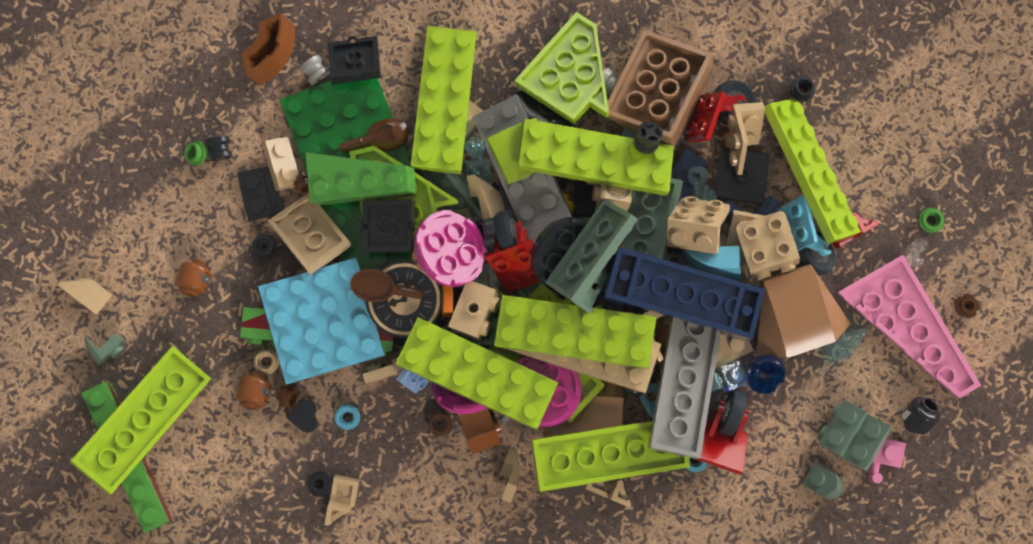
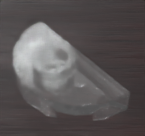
M918 238L908 246L906 260H908L909 266H922L924 260L920 257L922 250L927 251L928 239Z

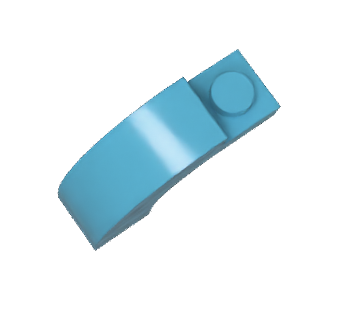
M719 246L717 254L682 249L685 259L692 268L735 281H742L739 246Z

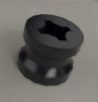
M649 121L640 124L633 140L635 148L643 154L654 153L663 137L661 127Z
M218 136L205 140V145L209 148L208 161H219L233 157L232 151L229 150L231 142L229 136Z

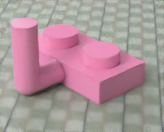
M886 439L869 467L867 476L869 482H882L883 476L879 473L880 464L898 468L902 467L906 443Z

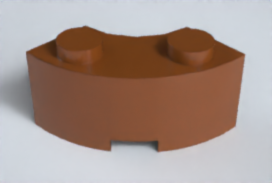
M281 13L260 21L256 40L248 49L241 53L246 75L259 85L271 80L281 71L294 47V24Z
M488 408L476 413L458 414L472 454L501 444L498 434L502 433L498 419L492 420Z

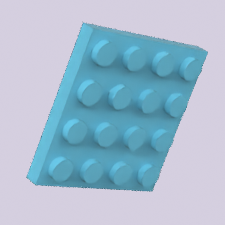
M357 258L322 267L311 275L305 272L258 286L287 385L385 356L377 326L367 311L366 301L357 297L351 290L350 281L353 275L361 271Z

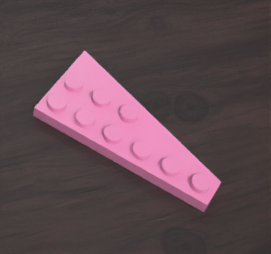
M904 255L899 256L837 292L839 296L956 398H961L981 386Z

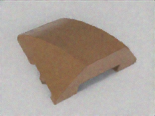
M811 264L762 280L761 288L765 289L760 309V323L757 326L758 342L757 346H755L756 355L789 358L836 342L851 324Z
M601 380L605 386L571 423L566 421L556 427L545 429L544 437L622 425L623 390L621 386Z

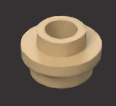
M261 350L254 357V367L259 373L265 375L272 374L279 366V358L272 350ZM265 357L271 359V364L268 367H264L262 364V360Z

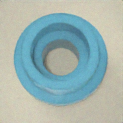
M352 405L341 406L335 413L336 424L344 430L354 429L360 422L359 410ZM347 412L351 413L353 417L350 422H345L343 419V415Z

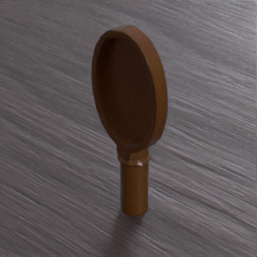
M396 118L383 119L373 124L368 129L366 136L341 143L339 147L341 153L364 148L365 146H375L383 152L393 151L407 141L409 129L402 120Z
M377 269L361 270L355 273L350 281L351 290L357 297L374 303L386 301L393 295L422 300L424 292L423 289L402 286V284L396 285L391 276Z

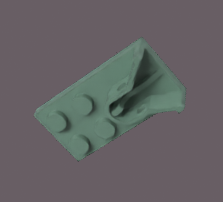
M671 178L670 191L667 196L632 190L631 204L627 212L631 213L638 220L631 232L624 238L622 248L665 260L668 249V218L679 203L683 181Z
M604 199L545 283L586 312L590 313L593 311L592 307L596 297L602 291L607 280L605 265L612 255L616 253L619 245L626 235L631 232L638 219L631 213ZM594 283L598 284L596 289H592Z

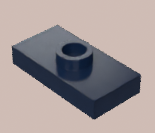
M687 149L684 150L671 172V178L683 181L679 201L687 196L707 162Z

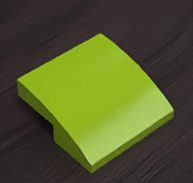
M523 122L486 139L507 185L526 179L535 173L517 169Z

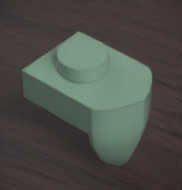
M114 334L106 343L98 348L87 337L84 338L88 353L98 366L104 364L110 357L113 359L117 358L125 350L123 345L127 343L121 335Z
M814 462L802 485L826 499L831 500L843 494L841 478Z

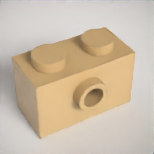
M474 281L465 284L448 325L451 331L479 342L482 336L486 337L491 326V322H489L492 312L495 313L500 304L499 294L496 289Z

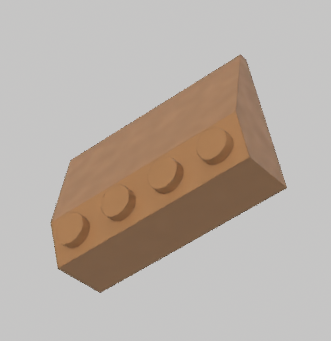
M644 29L608 99V118L637 134V130L643 122H654L663 131V137L659 143L673 145L675 148L713 70V54Z

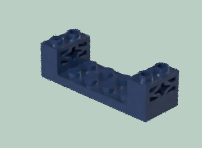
M618 247L616 253L607 262V280L597 300L618 306H635L719 330L721 335L737 340L753 339L765 289L622 247Z

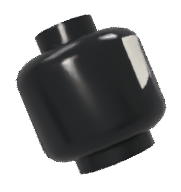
M929 397L914 398L902 412L904 427L911 433L921 435L927 434L940 419L939 406Z

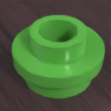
M201 141L189 143L184 151L186 161L193 166L202 165L207 158L205 144Z
M927 208L920 213L918 223L923 231L935 233L943 227L944 217L938 209ZM928 216L934 217V225L927 223Z

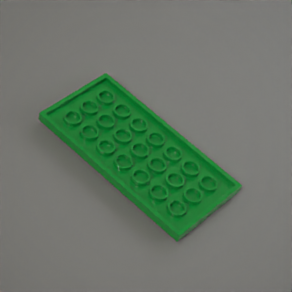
M378 78L334 85L331 84L330 80L280 99L306 171V152L350 158V151L341 153L339 144L364 137L368 129L376 122L393 118ZM404 145L393 151L385 152L403 165L411 167ZM359 201L320 205L351 244L350 248L338 255L341 262L357 258L360 270H380L393 262L413 261L411 257L412 252H363V232H360L359 228L360 222H363Z

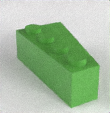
M306 152L310 203L327 205L416 194L414 168L406 165Z

